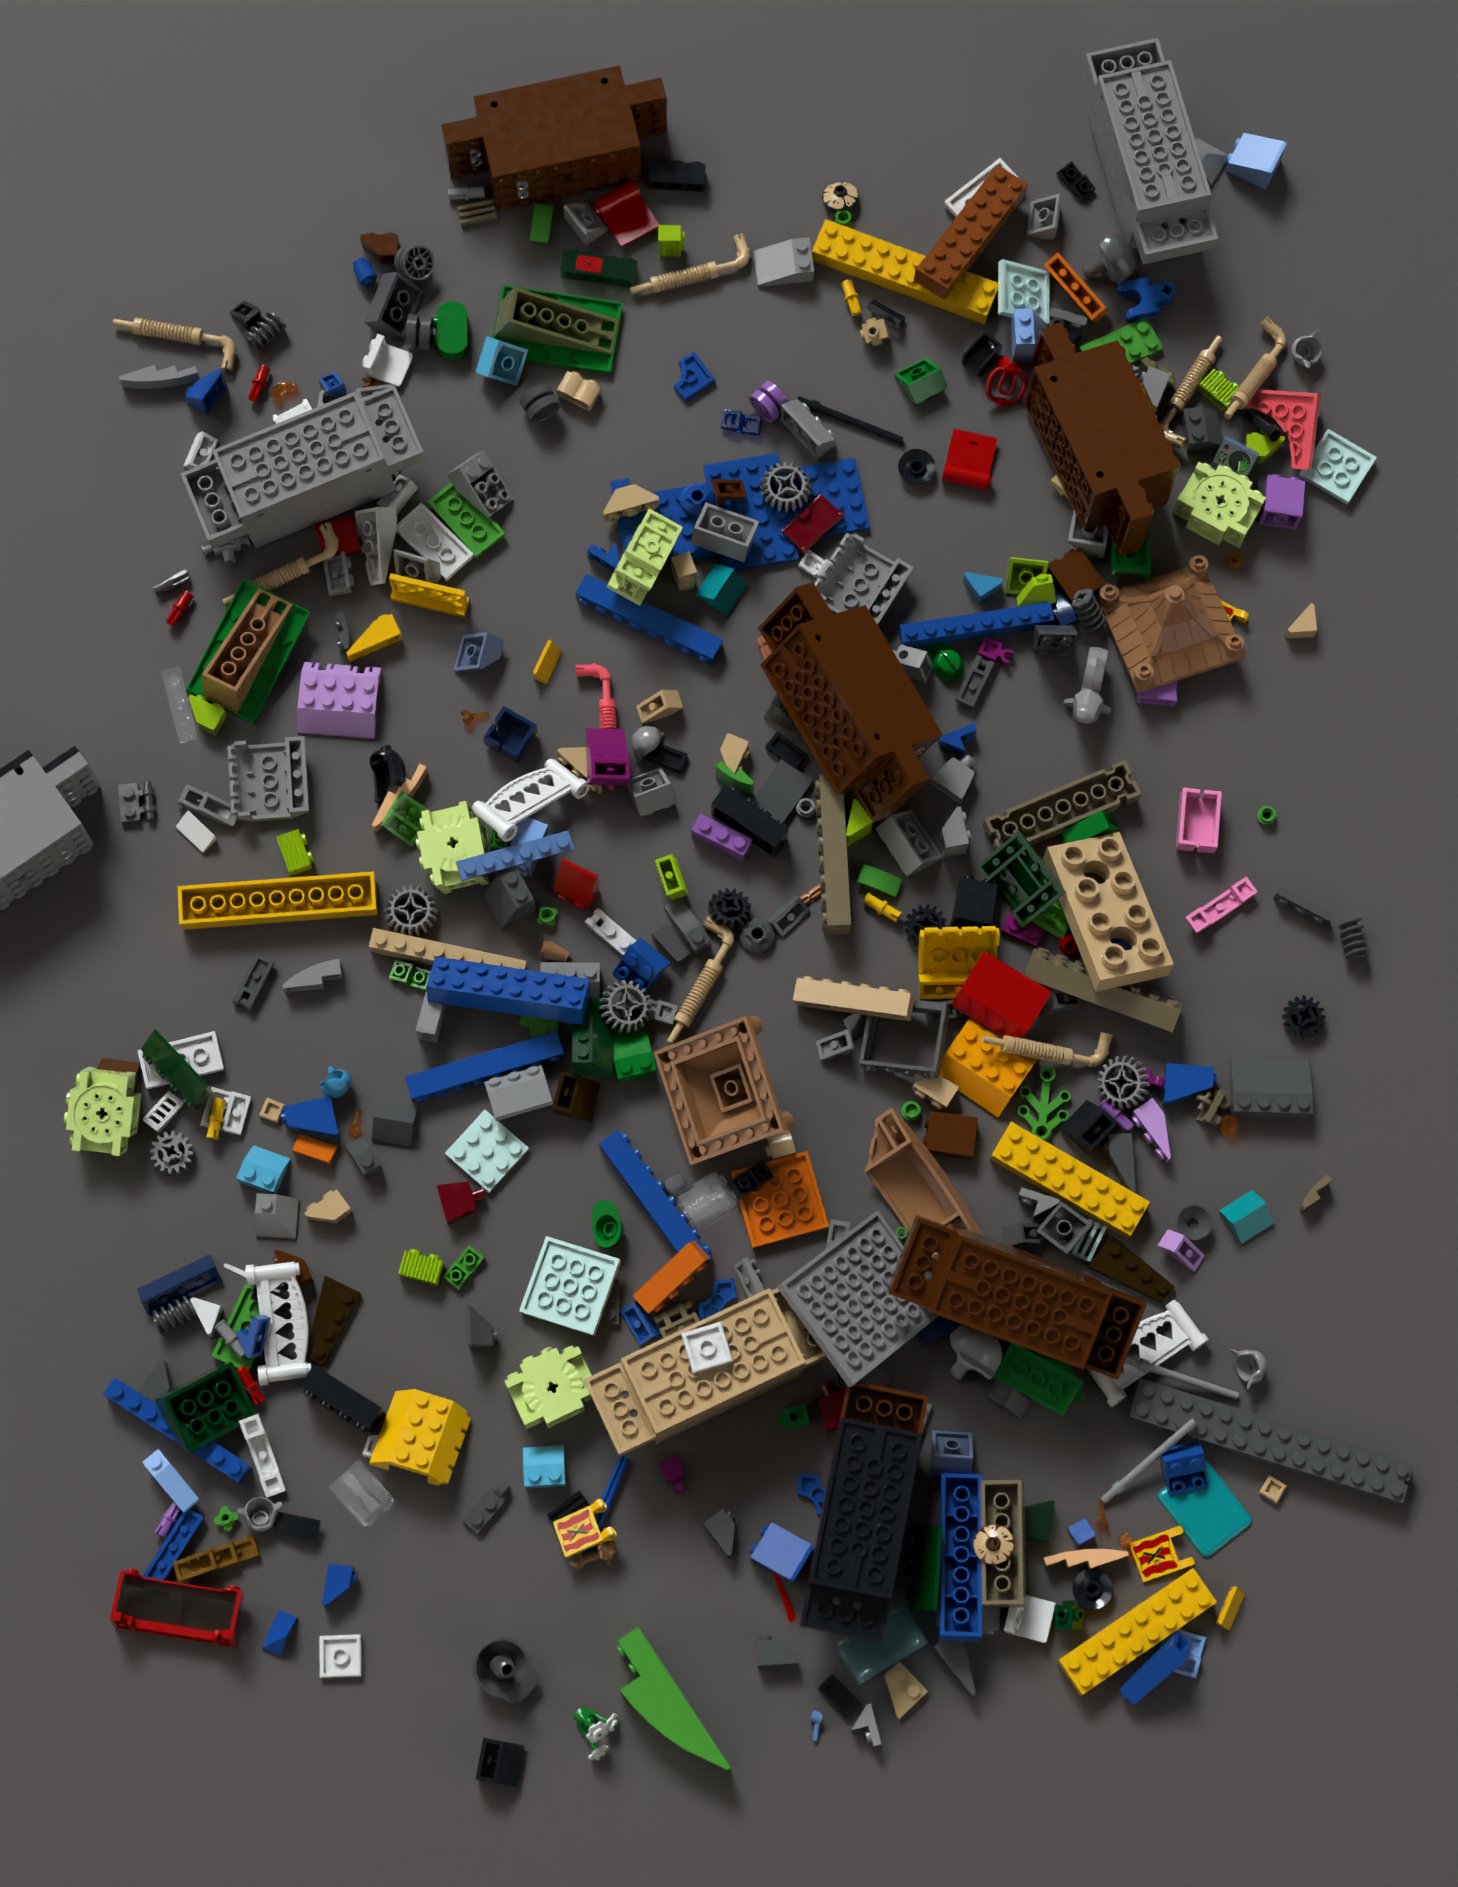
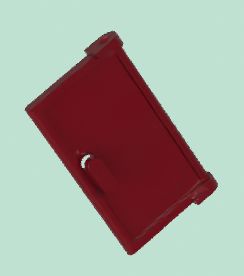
M820 494L781 531L805 555L845 515Z

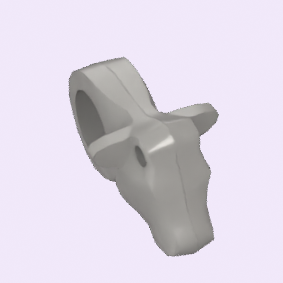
M1090 647L1081 691L1075 694L1074 698L1064 700L1063 705L1073 708V719H1077L1078 722L1085 724L1096 723L1100 713H1111V708L1103 704L1104 701L1100 696L1108 657V650Z

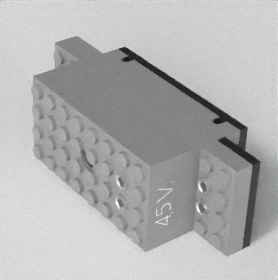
M75 746L44 767H41L31 752L27 750L0 769V910L7 908L15 898L23 897L31 887L39 886L46 877H51L58 873L59 868L73 863L78 855L89 852L94 845L82 823L70 807L80 804L81 799L87 795L95 794L100 785L88 763Z

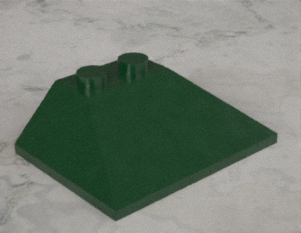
M1020 830L976 866L987 881L994 880L998 884L1000 890L1014 907L1011 914L1022 928L1066 893Z

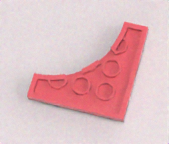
M1258 389L1247 403L1246 408L1256 409L1270 415L1277 421L1284 433L1287 434L1290 441L1292 469L1312 470L1321 394Z

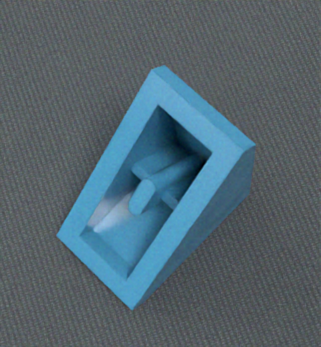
M965 572L963 582L980 603L1001 589L1003 578Z

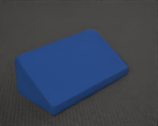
M638 1301L620 1311L640 1346L661 1335L651 1315L645 1311Z

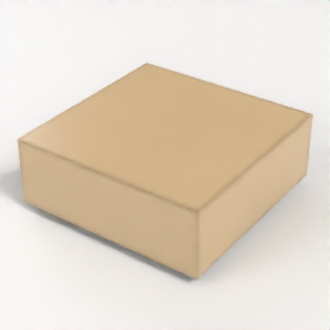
M266 1098L259 1116L278 1124L281 1113L284 1111L283 1106L286 1105Z
M1268 1475L1259 1494L1277 1503L1287 1485Z

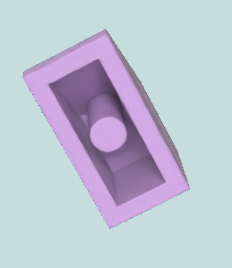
M1169 1229L1158 1244L1169 1257L1195 1272L1205 1256L1185 1235Z

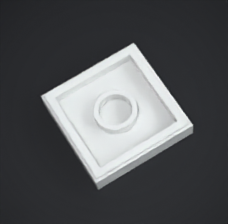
M721 1322L681 1334L693 1374L733 1362Z
M361 1634L319 1636L320 1678L362 1677Z

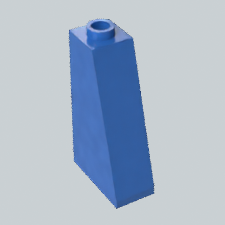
M1176 1630L1122 1683L1120 1688L1122 1697L1133 1705L1139 1702L1187 1660L1192 1644Z

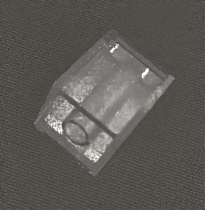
M714 1172L675 1193V1201L697 1232H700L737 1208L736 1202H738V1199L733 1191L729 1192L727 1190V1182L722 1174L718 1176Z
M360 1459L329 1486L330 1490L364 1527L366 1525L369 1527L378 1520L377 1515L382 1511L384 1513L387 1512L394 1505L392 1502L395 1499Z

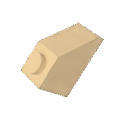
M661 690L636 707L641 723L645 724L671 716L681 710L683 705L678 690Z

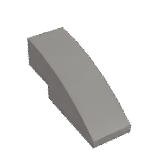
M188 784L184 787L177 804L231 827L234 826L237 820L236 815L231 814L230 803L208 792L204 793Z
M340 959L325 961L302 970L283 984L284 992L323 989V981L343 979Z

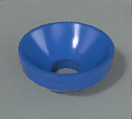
M693 483L686 486L680 496L681 508L692 517L700 516L705 503L712 505L715 503L712 490L702 483ZM700 492L703 498L700 501H695L692 498V494Z

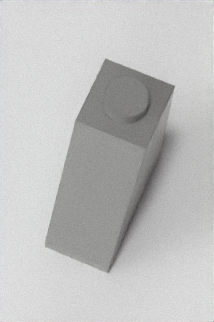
M427 991L418 1019L416 1034L418 1040L438 1043L446 1004L428 1002Z

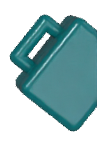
M1205 1460L1208 1488L1169 1496L1167 1487H1164L1158 1492L1157 1498L1176 1524L1182 1526L1183 1533L1200 1555L1204 1558H1209L1252 1524V1518L1210 1463Z

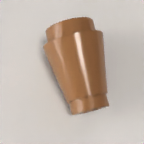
M544 940L539 955L543 956V959L566 962L569 951L550 940L549 942Z

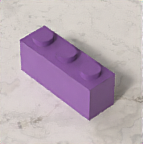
M702 814L699 815L691 830V837L742 862L752 846L751 838Z

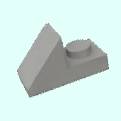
M850 1029L816 1041L820 1060H827L840 1054L849 1055L854 1049Z
M1023 1187L1018 1195V1199H1022V1203L1027 1205L1036 1204L1032 1219L1052 1210L1060 1201L1059 1199Z
M870 1703L864 1707L852 1730L867 1727L868 1731H865L868 1744L872 1743V1747L881 1745V1740Z

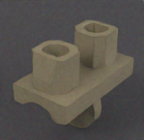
M1214 1089L1211 1093L1206 1091L1204 1096L1198 1095L1196 1100L1200 1104L1197 1109L1201 1112L1196 1120L1213 1126L1218 1125L1221 1121V1116L1216 1113L1217 1108L1226 1110L1231 1103L1225 1096L1226 1092L1222 1089L1219 1091Z

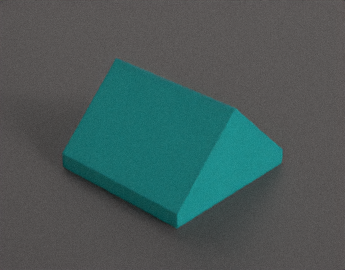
M715 564L695 596L727 616L747 587V583L734 569Z
M1253 1190L1219 1211L1240 1244H1243L1274 1224L1267 1203Z

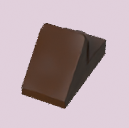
M711 480L719 506L728 500H744L747 498L742 480Z

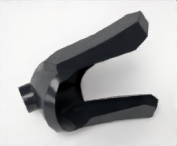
M385 745L380 750L374 751L369 760L374 774V802L378 805H382L386 797L385 775L390 774L391 782L399 787L406 782V770L403 760L396 751L392 750L391 745Z

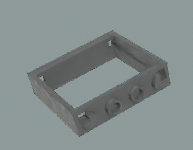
M914 1000L912 1012L941 1015L933 1068L870 1061L877 1017L869 1015L866 1018L859 1064L867 1072L883 1070L884 1073L892 1075L895 1072H900L909 1077H913L914 1074L922 1075V1077L933 1079L934 1076L940 1077L951 1008L947 1003Z

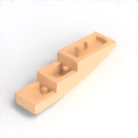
M419 764L412 780L405 778L406 782L398 788L396 794L388 791L372 823L373 831L378 832L383 827L381 824L401 791L413 797L428 773L426 766Z
M1083 1549L1044 1557L1042 1561L1044 1567L1064 1561L1066 1568L1086 1562L1088 1569H1092L1127 1557L1129 1554L1128 1551L1113 1549Z

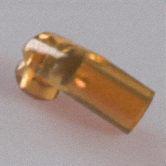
M278 382L270 392L271 397L280 399L287 391L296 392V382Z

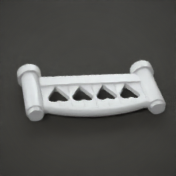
M549 759L544 765L545 768L525 774L511 781L498 790L486 803L476 801L472 806V810L475 815L498 833L499 838L504 842H508L517 833L518 828L515 824L568 793H571L577 799L584 797L589 791L590 785H587V781L583 778L579 779L557 760ZM546 777H550L553 780L554 787L540 784L539 781H544ZM531 786H537L540 795L528 793L524 790L530 789ZM517 794H521L524 796L525 804L511 801L510 798H515ZM502 803H508L510 812L499 810L495 807L500 806Z
M287 1262L254 1267V1264L246 1265L247 1284H256L260 1316L270 1317L264 1343L266 1365L258 1366L260 1386L268 1385V1382L305 1378L312 1368L311 1363L306 1362L309 1325L305 1301L296 1280V1275H300L299 1263ZM286 1282L289 1285L287 1291L290 1296L288 1299H282L270 1292L281 1283ZM285 1302L291 1305L289 1311L292 1313V1317L288 1320L273 1313ZM288 1322L294 1326L292 1331L295 1336L291 1340L275 1333ZM294 1343L296 1345L294 1351L297 1353V1357L291 1360L278 1354V1352L287 1344Z
M1175 1300L1165 1306L1166 1312L1140 1321L1131 1344L1138 1345L1140 1359L1148 1360L1149 1363L1158 1366L1187 1345H1189L1192 1351H1195L1209 1341L1205 1333L1202 1334L1180 1303ZM1164 1322H1170L1172 1339L1158 1334L1156 1328L1163 1326ZM1148 1333H1153L1155 1335L1156 1351L1141 1345L1140 1339L1146 1338ZM1124 1363L1123 1373H1120L1117 1380L1086 1368L1108 1398L1107 1403L1111 1408L1128 1397L1124 1392L1125 1388L1149 1372L1140 1371L1137 1367Z

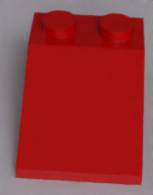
M562 859L553 889L555 897L563 902L568 900L574 903L573 906L577 909L589 911L599 892L598 875Z

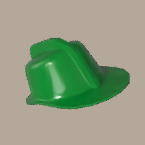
M943 643L926 648V652L933 665L932 670L939 678L946 682H954L961 678L965 670V664L961 656L951 645Z
M609 1200L597 1202L591 1212L594 1240L599 1246L609 1248L618 1243L622 1238L624 1225L620 1220L618 1208L613 1202Z

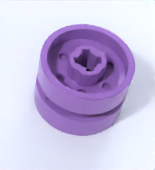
M766 381L759 387V390H756L749 396L752 407L769 423H772L779 417L781 405L789 402L784 393L770 381Z

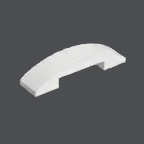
M259 1414L240 1420L239 1423L245 1440H247L266 1498L286 1491Z

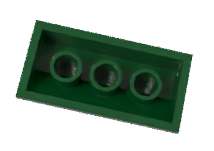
M593 997L589 998L583 1023H573V1076H613L612 1023L605 1024L608 1018H601L605 1011L599 1010V1007L604 1004H601Z
M155 1029L141 1048V1051L144 1053L142 1058L149 1065L153 1063L157 1067L156 1073L162 1079L166 1077L171 1082L169 1086L175 1093L181 1092L184 1096L182 1100L189 1108L193 1105L198 1109L214 1092Z

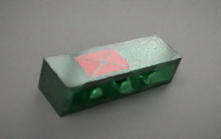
M564 249L560 274L561 278L630 288L635 286L638 260L631 257L620 258L612 254L600 255L592 251L586 253L579 252L577 249Z

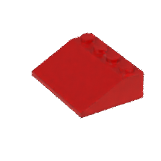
M983 951L951 1006L1001 1036L1008 1035L1024 1038L1052 991L986 951Z

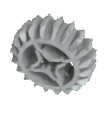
M786 461L783 462V466H780L777 462L776 469L770 466V472H764L765 477L761 478L762 485H760V490L763 491L761 496L766 498V504L771 503L772 509L778 506V511H781V508H785L787 513L789 508L795 511L796 505L801 508L803 506L802 502L806 503L808 501L807 496L811 495L809 489H811L812 484L809 483L810 477L806 476V470L801 471L800 465L794 468L793 462L790 466H787ZM795 479L799 481L801 491L797 490V487L794 485ZM771 483L775 484V487L778 489L777 495L772 492Z
M413 885L409 886L410 890H406V887L402 886V892L396 889V896L393 894L389 896L392 901H386L388 908L384 909L385 913L388 914L385 916L386 921H390L389 927L395 926L394 932L396 933L401 930V934L404 935L408 932L409 936H413V932H416V935L420 936V930L426 933V926L433 927L430 921H436V916L433 914L438 913V910L434 908L437 906V903L432 901L434 897L432 894L428 895L427 889L421 892V886H418L416 890H414ZM408 898L405 905L397 907L402 900ZM414 898L422 900L427 908L416 905ZM411 903H412V906H413V908H414V911H413V914H411V918H410V915H409L408 911H409V908H411ZM395 914L406 917L408 924L400 922ZM426 914L420 922L415 924V919L417 917Z
M622 980L620 984L616 981L613 983V986L609 985L607 991L602 993L604 998H601L599 1002L604 1005L600 1006L599 1010L605 1012L601 1015V1018H608L605 1024L607 1025L611 1022L612 1030L618 1027V1032L620 1033L623 1029H625L626 1033H629L631 1029L635 1032L638 1030V1027L642 1028L644 1026V1022L649 1021L647 1015H650L652 1011L647 1008L651 1007L652 1003L647 1002L650 999V995L644 996L646 989L639 990L640 984L634 987L633 981H629L628 984H626L625 980ZM621 992L620 1001L611 1004L614 994ZM630 994L633 995L637 999V1001L632 1000L630 998ZM626 1003L630 1008L625 1010L622 1005ZM640 1009L637 1019L630 1021L632 1011ZM614 1012L619 1013L621 1015L622 1020L619 1019L614 1014Z
M1116 1056L1115 1062L1112 1059L1108 1060L1110 1066L1103 1064L1102 1067L1105 1069V1072L1099 1071V1074L1103 1075L1102 1079H1097V1082L1102 1083L1097 1089L1104 1090L1100 1096L1102 1098L1107 1097L1105 1102L1111 1101L1112 1107H1117L1118 1105L1119 1109H1124L1126 1105L1130 1109L1132 1108V1103L1135 1106L1139 1105L1137 1099L1142 1101L1145 1099L1141 1095L1142 1093H1149L1148 1090L1144 1089L1145 1086H1150V1083L1145 1082V1079L1150 1078L1148 1074L1143 1075L1147 1068H1140L1142 1062L1138 1061L1135 1063L1136 1060L1133 1057L1128 1059V1056H1123L1121 1060L1119 1056ZM1121 1067L1118 1076L1111 1078L1113 1072ZM1128 1067L1135 1072L1137 1080L1131 1079ZM1123 1080H1127L1128 1082L1132 1083L1120 1085V1083H1116V1081L1120 1082ZM1110 1084L1117 1087L1119 1098L1112 1093ZM1136 1087L1134 1093L1126 1098L1129 1089Z

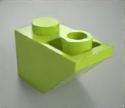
M1252 432L1246 435L1244 445L1259 453L1256 463H1263L1282 447L1285 436H1281L1276 442H1270L1264 435Z
M190 694L189 700L199 728L217 736L227 717L224 707L217 703L212 705L200 695L195 697Z

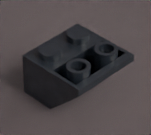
M1086 1100L1060 1129L1083 1151L1090 1155L1116 1127L1118 1122L1104 1109Z
M483 1738L475 1780L518 1787L525 1745Z

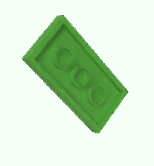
M1147 317L1079 348V351L1082 352L1118 340L1126 351L1128 362H1131L1132 365L1147 356L1150 357L1163 351V346Z
M452 482L427 501L428 505L474 554L476 559L506 536L505 532L491 516L487 518L456 490Z
M245 1283L227 1322L234 1333L237 1330L249 1329L252 1317L260 1316L258 1301L251 1300L254 1286ZM279 1308L276 1309L273 1313L277 1314ZM220 1336L211 1356L224 1363L232 1362L236 1368L246 1366L250 1372L256 1357L248 1358L245 1355L239 1358L235 1351L224 1343L223 1337Z

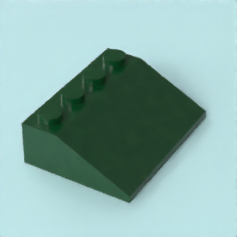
M232 1362L222 1363L154 1399L163 1419L187 1454L239 1427L240 1420L256 1415Z
M942 1526L915 1528L914 1533H910L909 1545H913V1554L909 1553L908 1566H912L911 1574L907 1575V1586L910 1587V1595H906L905 1607H909V1612L934 1614L938 1609Z

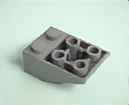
M484 450L471 456L447 473L456 490L487 518L514 499Z

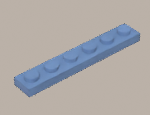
M568 830L456 861V866L461 881L569 852L574 850V846Z

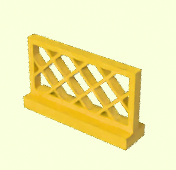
M390 573L389 581L392 589L390 599L392 601L465 618L470 599L466 597L464 590Z

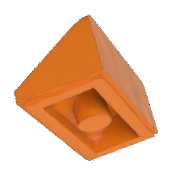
M299 1134L292 1151L293 1153L331 1165L337 1146Z

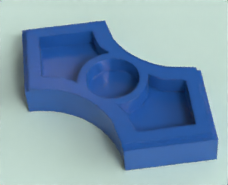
M734 1278L714 1281L712 1295L705 1302L698 1304L700 1321L722 1311L728 1302L737 1299Z
M798 1474L797 1495L808 1498L814 1504L817 1516H820L825 1489L820 1484L819 1475Z

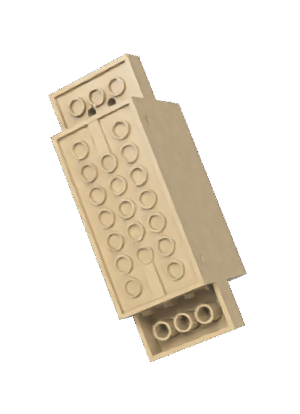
M769 1288L621 1358L620 1363L584 1379V1382L620 1457L655 1440L656 1444H659L803 1375L804 1368L827 1358V1356L778 1288L772 1291ZM721 1322L733 1362L693 1374L681 1334ZM625 1393L629 1395L626 1399L621 1397ZM632 1412H636L638 1414L636 1417L630 1416Z

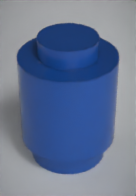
M365 257L355 260L352 264L353 271L360 285L366 287L373 285L377 275L370 261Z

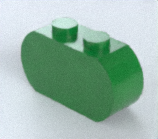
M456 301L445 302L437 309V317H433L434 329H437V335H434V346H438V352L444 359L458 361L469 352L467 309Z

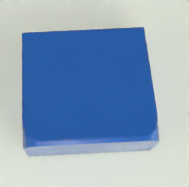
M1086 1519L1067 1528L1076 1546L1096 1536Z

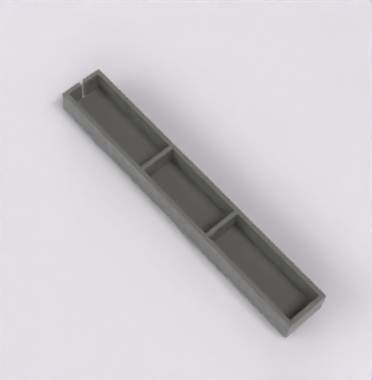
M1140 1378L1137 1381L1126 1420L1174 1434L1193 1418L1197 1425L1183 1438L1198 1441L1205 1445L1396 1505L1404 1502L1408 1487L1405 1483L1410 1480L1414 1465L1412 1463Z

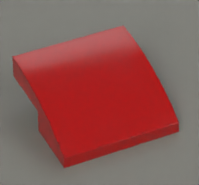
M353 516L315 524L321 553L326 548L324 544L326 541L319 527L323 524L327 530L325 523H331L332 529L339 539L338 550L334 556L341 555L342 551H345L346 555L360 552Z

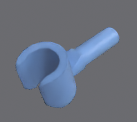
M813 1710L810 1721L815 1722L813 1741H818L819 1728L823 1719V1714L816 1710Z

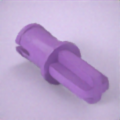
M1104 1099L1099 1107L1114 1118L1121 1129L1126 1133L1129 1132L1134 1124L1122 1113V1109L1119 1110L1117 1107H1112V1102H1105Z
M174 1501L166 1514L163 1513V1518L154 1531L155 1534L164 1539L173 1524L177 1522L176 1519L181 1512V1509Z

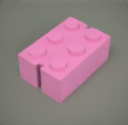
M1183 787L1179 799L1175 850L1193 851L1194 848H1197V852L1214 854L1218 847L1222 792L1204 790L1201 799H1198L1200 789Z

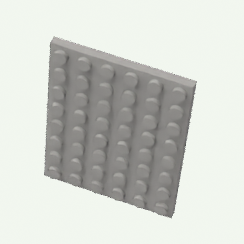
M878 1210L777 1286L848 1387L858 1382L939 1316L929 1312L925 1307L890 1295L887 1292L904 1246Z

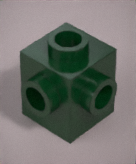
M1074 1600L1062 1601L1063 1605H1054L1055 1630H1084L1083 1605H1075Z

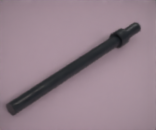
M801 396L797 398L801 403H805L810 408V411L815 413L817 411L899 444L903 441L904 437L821 405L819 401H811Z

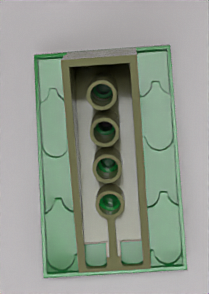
M503 285L501 287L492 338L528 349L526 362L609 374L612 367L623 303Z

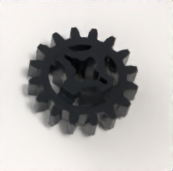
M726 888L725 892L718 890V895H712V900H709L708 913L711 914V920L716 919V925L723 923V928L730 925V928L733 929L734 924L740 927L741 921L747 922V917L750 916L751 903H748V897H743L742 891L737 894L735 888L732 892H729V889Z
M929 904L926 905V908L919 905L918 910L912 908V915L907 914L906 918L908 920L904 922V925L908 926V928L905 929V933H910L908 939L914 938L915 945L919 942V935L914 930L918 932L924 930V922L927 923L928 928L938 927V929H942V927H947L942 925L946 922V918H941L943 912L937 913L936 906L933 909H929ZM923 914L921 918L915 919L917 916Z
M1305 995L1302 996L1301 1000L1297 996L1294 998V1002L1290 1000L1287 1003L1289 1007H1284L1283 1009L1287 1014L1282 1015V1019L1287 1020L1283 1026L1290 1027L1287 1032L1294 1031V1037L1301 1034L1302 1039L1306 1037V1034L1310 1038L1313 1037L1314 1032L1318 1034L1320 1031L1319 1027L1324 1026L1321 1020L1326 1018L1325 1015H1321L1324 1008H1318L1320 1002L1313 1003V997L1306 1000ZM1304 1005V1007H1302V1008H1300V1009L1297 1008L1296 1006ZM1306 1011V1019L1301 1023L1302 1014ZM1307 1025H1308V1026H1313V1027H1311V1028H1309V1029H1303V1027H1305V1026H1307Z

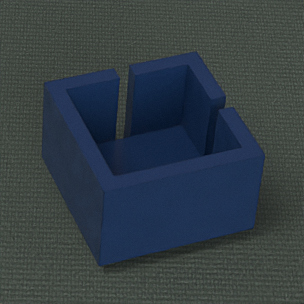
M503 706L494 720L495 725L492 723L485 734L484 744L498 753L502 750L504 756L518 763L538 732L537 724Z

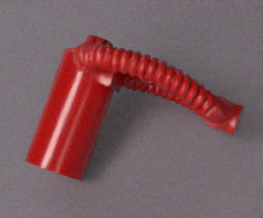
M1001 355L996 359L997 367L990 373L985 389L986 397L990 401L995 402V405L999 407L1019 402L1027 389V378L1024 372L1008 356ZM1002 372L997 384V389L1002 395L1012 394L1015 390L1018 376L1021 377L1022 387L1015 398L1008 400L991 394L992 381L997 373ZM1005 376L1013 378L1011 388L1008 391H1003L1001 388L1002 383L1005 382Z

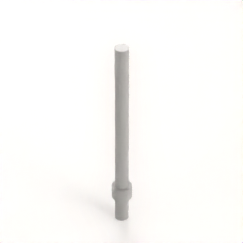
M1127 1356L1124 1362L1125 1364L1137 1367L1140 1371H1149L1237 1400L1239 1396L1238 1392L1151 1364L1148 1360L1142 1358L1139 1360Z
M1191 1418L1123 1479L1117 1480L1112 1484V1488L1101 1497L1105 1504L1108 1503L1114 1496L1120 1495L1126 1490L1125 1487L1193 1429L1197 1425L1196 1421Z

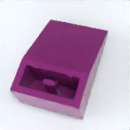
M586 728L587 785L626 786L629 782L630 760L624 729Z

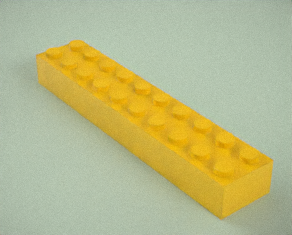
M825 219L812 249V259L816 263L984 325L998 294L997 282L967 271L944 300L914 281L916 268L926 256Z
M374 871L177 886L179 925L182 930L378 915L376 876Z

